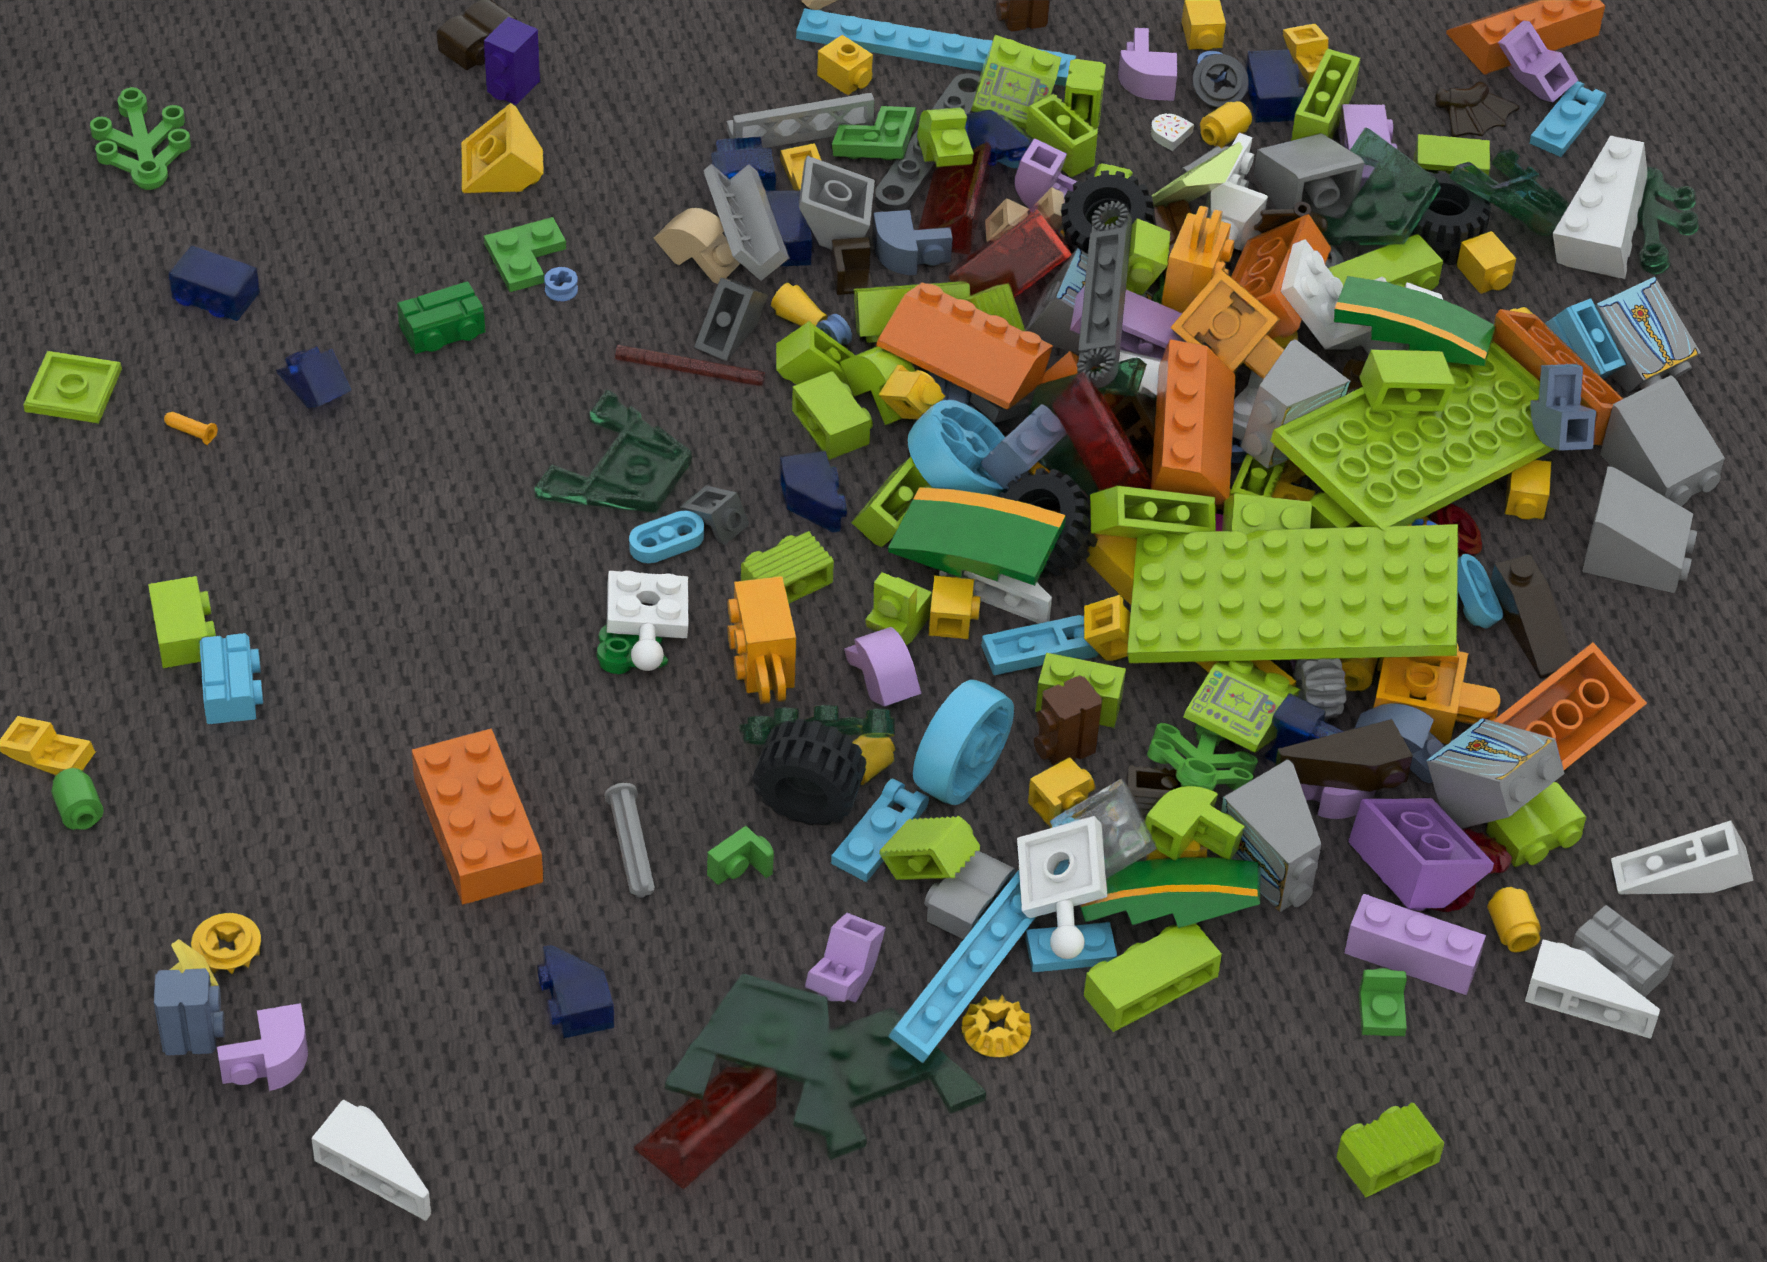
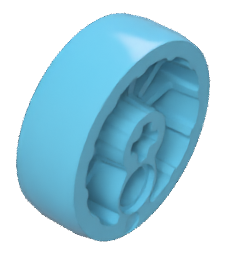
M943 400L931 406L914 423L908 434L909 452L915 466L932 488L954 489L997 497L1001 492L1006 494L1008 491L1005 488L1003 489L981 464V461L1005 438L1000 430L983 414L964 403L954 400Z
M968 680L958 686L938 709L921 740L913 766V780L915 784L924 792L944 803L958 805L964 802L991 772L1005 746L1014 717L1012 700L1001 691L977 680Z

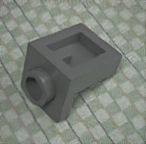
M972 393L970 402L986 418L994 423L1001 421L1011 431L1024 421L1031 403L1024 397L1007 410Z
M706 485L680 506L681 511H691L700 516L705 525L711 526L717 542L726 545L749 525L737 492Z

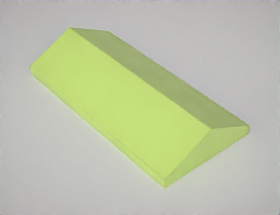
M1237 142L1153 194L1154 207L1160 205L1167 207L1168 203L1184 199L1189 203L1225 183L1243 149L1241 143Z

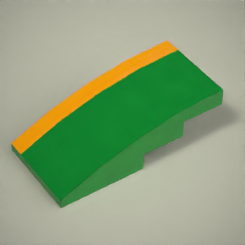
M1347 276L1334 308L1335 323L1372 326L1371 340L1409 344V351L1443 352L1446 362L1485 366L1495 335L1494 324L1460 306L1421 291L1383 281Z
M919 487L888 546V552L960 578L964 571H968L998 582L1002 574L1035 586L1065 526L1066 515L1027 503L987 494L954 489Z
M1216 857L1178 858L1176 861L1171 858L1119 864L1105 868L1107 897L1081 904L1080 908L1086 922L1127 910L1132 925L1173 913L1177 926L1180 928L1259 905L1261 869L1258 862Z

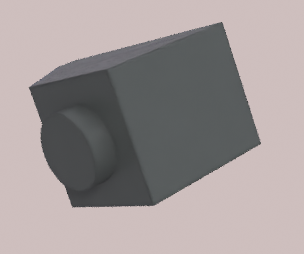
M721 277L694 348L728 361L757 326L769 294L738 281Z

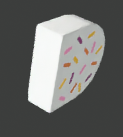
M1162 114L1155 117L1152 121L1151 136L1157 143L1173 151L1193 133L1194 124L1174 114Z

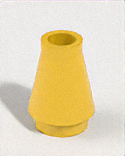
M785 283L776 292L771 302V307L776 310L777 316L800 326H803L808 321L816 326L820 321L827 320L828 318L799 285L792 286L790 283Z

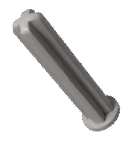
M619 783L609 787L604 797L605 801L611 805L629 891L636 898H644L646 895H651L655 887L635 802L638 791L633 784Z

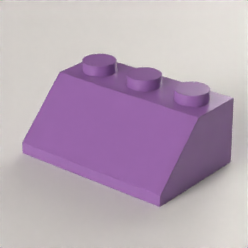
M1432 798L1361 799L1348 842L1408 909L1423 911L1426 908H1445L1492 871L1494 863Z

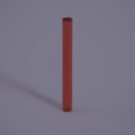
M618 345L615 353V359L756 386H762L765 379L764 371Z

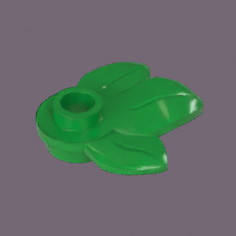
M607 624L602 627L598 636L600 644L596 652L600 667L612 674L626 673L631 667L637 668L632 661L631 651L633 646L639 641V635L607 633ZM656 636V641L661 644L663 637ZM665 655L663 657L662 663L657 668H660L668 664V659Z

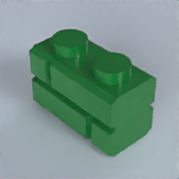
M468 281L397 303L399 327L415 354L424 351H437L444 345L459 340L469 341L476 338L479 334L485 333L484 309Z

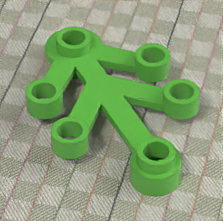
M126 88L118 97V108L122 116L129 118L133 137L112 128V122L107 117L94 118L90 122L91 135L95 140L101 141L95 147L97 160L101 164H111L131 173L132 181L142 189H157L168 178L167 166L180 153L189 150L191 147L189 132L184 129H177L185 123L184 111L177 105L165 107L162 110L163 120L148 134L143 114L148 109L146 96L138 88ZM168 136L169 145L153 158L152 151ZM117 146L137 154L138 160L118 153Z
M1165 723L1157 724L1147 756L1157 763L1173 766L1177 770L1175 776L1181 782V787L1196 786L1213 791L1217 784H1226L1229 788L1236 790L1253 780L1258 759L1252 754L1243 751H1237L1235 754H1213L1215 746H1218L1220 741H1224L1226 738L1196 724V738L1199 740L1197 748H1195L1180 734L1176 727ZM1175 748H1176L1182 755H1184L1187 759L1185 760L1181 755H1179V754L1175 751ZM1216 768H1230V770H1216Z

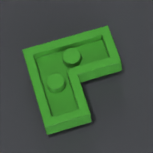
M881 106L874 126L839 124L832 143L833 156L851 159L861 157L881 158L884 160L904 159L917 121L916 107Z
M553 217L484 236V244L509 292L544 283V273L536 257L566 249V240Z

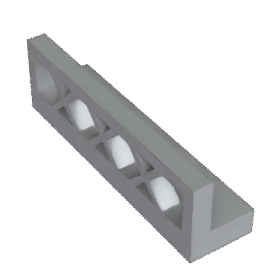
M872 93L735 115L733 120L727 121V132L734 150L737 146L738 152H741L740 146H742L744 152L746 151V146H748V151H750L751 145H753V150L833 137L836 135L839 124L873 126L874 97Z
M710 164L703 171L732 256L762 281L788 260L789 256L759 173L748 164L734 177L729 179L714 165Z

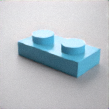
M1110 922L1075 925L1082 932L1085 944L1082 952L1072 959L1060 958L1051 949L1050 938L1053 931L1058 927L1026 930L1025 939L1032 972L1093 967L1099 962H1108L1116 958L1117 952Z

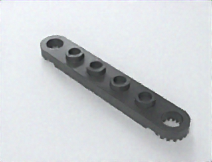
M970 73L956 76L932 109L961 107L967 116V125L975 113L971 111L976 91L964 92L961 88L971 86L977 89L980 76ZM918 130L909 141L904 159H896L876 188L875 203L882 211L906 210L937 168L935 161H924L917 138ZM889 193L901 195L902 198L890 200L884 196Z
M1111 201V204H1108V202L1104 203L1105 206H1099V210H1095L1094 216H1092V233H1090L1078 347L1079 362L1077 363V371L1083 383L1091 388H1100L1111 383L1117 376L1119 368L1132 229L1131 215L1127 207L1119 201L1117 203ZM1116 216L1119 217V222L1116 220L1115 225L1111 223V226L1109 224L1105 226V222L1108 219ZM1106 364L1104 366L1105 369H1101V373L1099 371H1096L1097 374L1094 372L1090 373L1091 368L1095 365Z

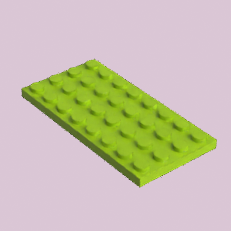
M1492 341L1485 366L1447 362L1455 386L1443 412L1371 410L1365 391L1361 387L1274 429L1270 441L1362 527H1377L1382 531L1386 526H1408L1416 519H1421L1555 450L1540 441L1532 423L1531 400H1539L1540 381L1494 341Z
M1458 524L1386 526L1383 531L1377 527L1256 530L1249 534L1239 531H1212L1165 535L1155 533L1137 536L1127 649L1129 663L1457 656Z

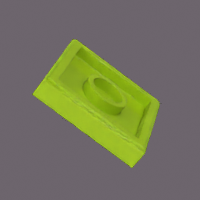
M47 351L23 404L24 411L99 423L121 373V362Z

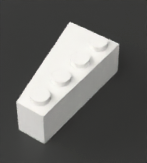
M1615 136L1609 137L1553 232L1557 263L1625 279L1627 259L1630 257L1632 249V236L1638 221V208L1641 207L1648 174L1644 142Z

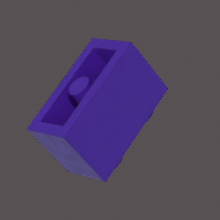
M507 17L484 40L487 92L494 98L506 100L517 105L540 82L538 29Z

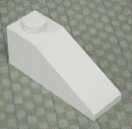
M939 571V576L958 577L943 571ZM964 571L961 578L974 579L973 595L981 596L980 601L1037 623L1050 621L1052 597L1038 583L1034 586L1002 574L997 582Z
M1732 821L1611 858L1619 894L1714 893L1753 881L1746 846Z
M1542 940L1525 1002L1651 1039L1660 1012L1657 1006L1585 951L1571 948L1563 943Z
M342 1100L311 1138L314 1160L426 1221L431 1215L429 1191L382 1121L369 1108L364 1106L356 1107Z

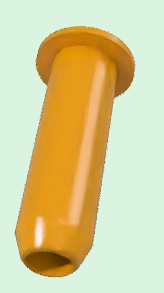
M168 412L164 417V422L169 427L200 438L205 445H208L218 432V427L215 423L207 425L175 412Z

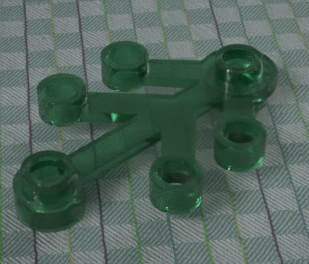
M1647 166L1646 184L1641 207L1638 208L1637 225L1643 220L1645 245L1640 250L1639 258L1640 265L1644 271L1650 274H1660L1668 269L1670 259L1667 247L1660 242L1657 219L1677 228L1678 232L1682 235L1696 233L1699 229L1698 215L1693 211L1679 213L1655 201V196L1658 195L1674 202V206L1679 210H1689L1696 204L1695 190L1689 186L1675 188L1664 182L1663 174L1660 170Z
M820 705L814 707V717L805 719L807 722H813L814 720L822 722V725L828 727L833 726L839 729L838 732L841 734H862L863 737L867 738L895 736V718L891 717V711L887 709L866 710V718L863 719L857 717L839 718L838 706ZM776 708L774 709V719L769 716L748 717L747 724L739 726V733L743 734V743L764 745L768 734H770L771 729L775 726H781L782 722L788 720L795 723L796 719H799V709Z

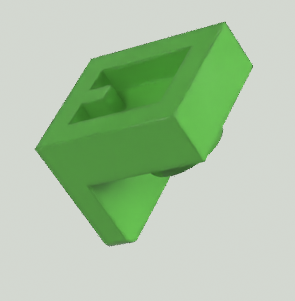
M745 826L708 851L707 876L719 885L729 877L731 879L740 877L747 870L750 863L765 878H768L773 874V848L764 837L757 836Z
M1387 968L1363 971L1359 988L1362 1035L1405 1036L1407 1029L1404 990L1407 981L1405 971H1395Z

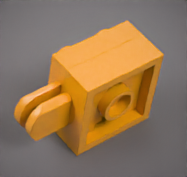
M1199 206L1196 215L1187 214L1169 256L1161 305L1183 313L1220 269L1229 275V269H1225V262H1229L1231 259L1235 241L1229 239L1231 224L1221 221L1223 211L1215 209L1211 219L1207 218L1208 207Z
M1222 269L1217 272L1170 327L1188 343L1208 344L1215 355L1233 373L1244 363L1256 375L1264 379L1284 351L1279 344L1268 336L1281 319ZM1242 298L1249 303V306L1242 301Z
M783 577L734 582V599H728L727 601L729 620L734 625L727 626L730 649H736L737 654H739L734 656L736 679H744L747 693L758 692L760 704L770 703V690H774L777 702L786 701V688L795 687L796 634Z
M1457 651V656L1384 657L1374 708L1390 703L1404 704L1417 708L1434 719L1429 732L1441 743L1449 744L1455 721L1474 725L1482 718L1491 721L1496 719L1500 706V695L1494 688L1463 682L1468 653Z

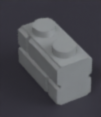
M1607 905L1577 930L1571 947L1585 951L1643 997H1646L1668 976L1674 958L1673 954Z

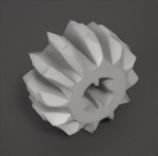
M1297 659L1293 677L1297 681L1296 687L1300 689L1296 700L1298 712L1305 720L1326 721L1328 718H1337L1338 715L1342 714L1344 703L1347 700L1345 695V688L1347 687L1344 679L1345 672L1342 670L1340 659Z

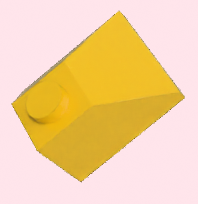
M511 103L462 141L463 193L522 192L530 184L533 185L538 182L543 175V149L516 106Z

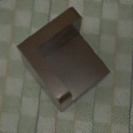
M869 237L832 240L831 267L837 295L854 294V289L873 288L869 269Z

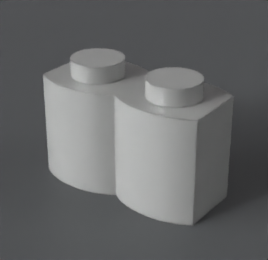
M975 851V856L970 857V862H965V867H960V873H955V878H946L940 884L934 883L931 886L924 902L925 906L928 907L927 922L965 939L1013 878L1015 868L980 851Z

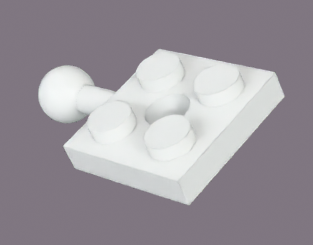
M633 571L608 572L607 633L639 635V641L633 646L631 651L632 661L637 668L643 671H651L662 663L664 653L661 645L656 641V636L687 638L688 576L636 573ZM642 603H649V604H653V605L648 606V605H643Z
M1095 816L1017 838L1022 912L1029 919L1057 912L1058 928L1051 935L1050 946L1052 951L1063 959L1077 957L1082 952L1085 944L1082 932L1075 927L1073 907L1107 897L1102 825ZM1070 860L1069 867L1064 873L1054 875V870L1061 861Z

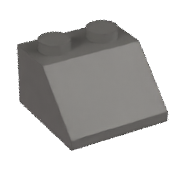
M806 156L803 167L799 208L819 245L832 250V240L864 237L870 227L875 180Z

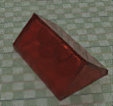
M988 142L972 149L974 153L972 164L943 166L933 173L918 230L950 228L952 234L951 252L967 255L971 253L989 183L991 145Z
M1037 203L952 268L948 277L952 282L965 281L969 283L970 296L996 285L1009 283L1012 294L1016 298L1071 256L1072 253L1043 207Z
M1084 372L1080 373L1052 404V407L1099 490L1102 491L1115 486L1151 490L1152 480L1101 390Z
M726 1067L640 1141L634 1149L684 1190L776 1109L777 1075L773 1068Z

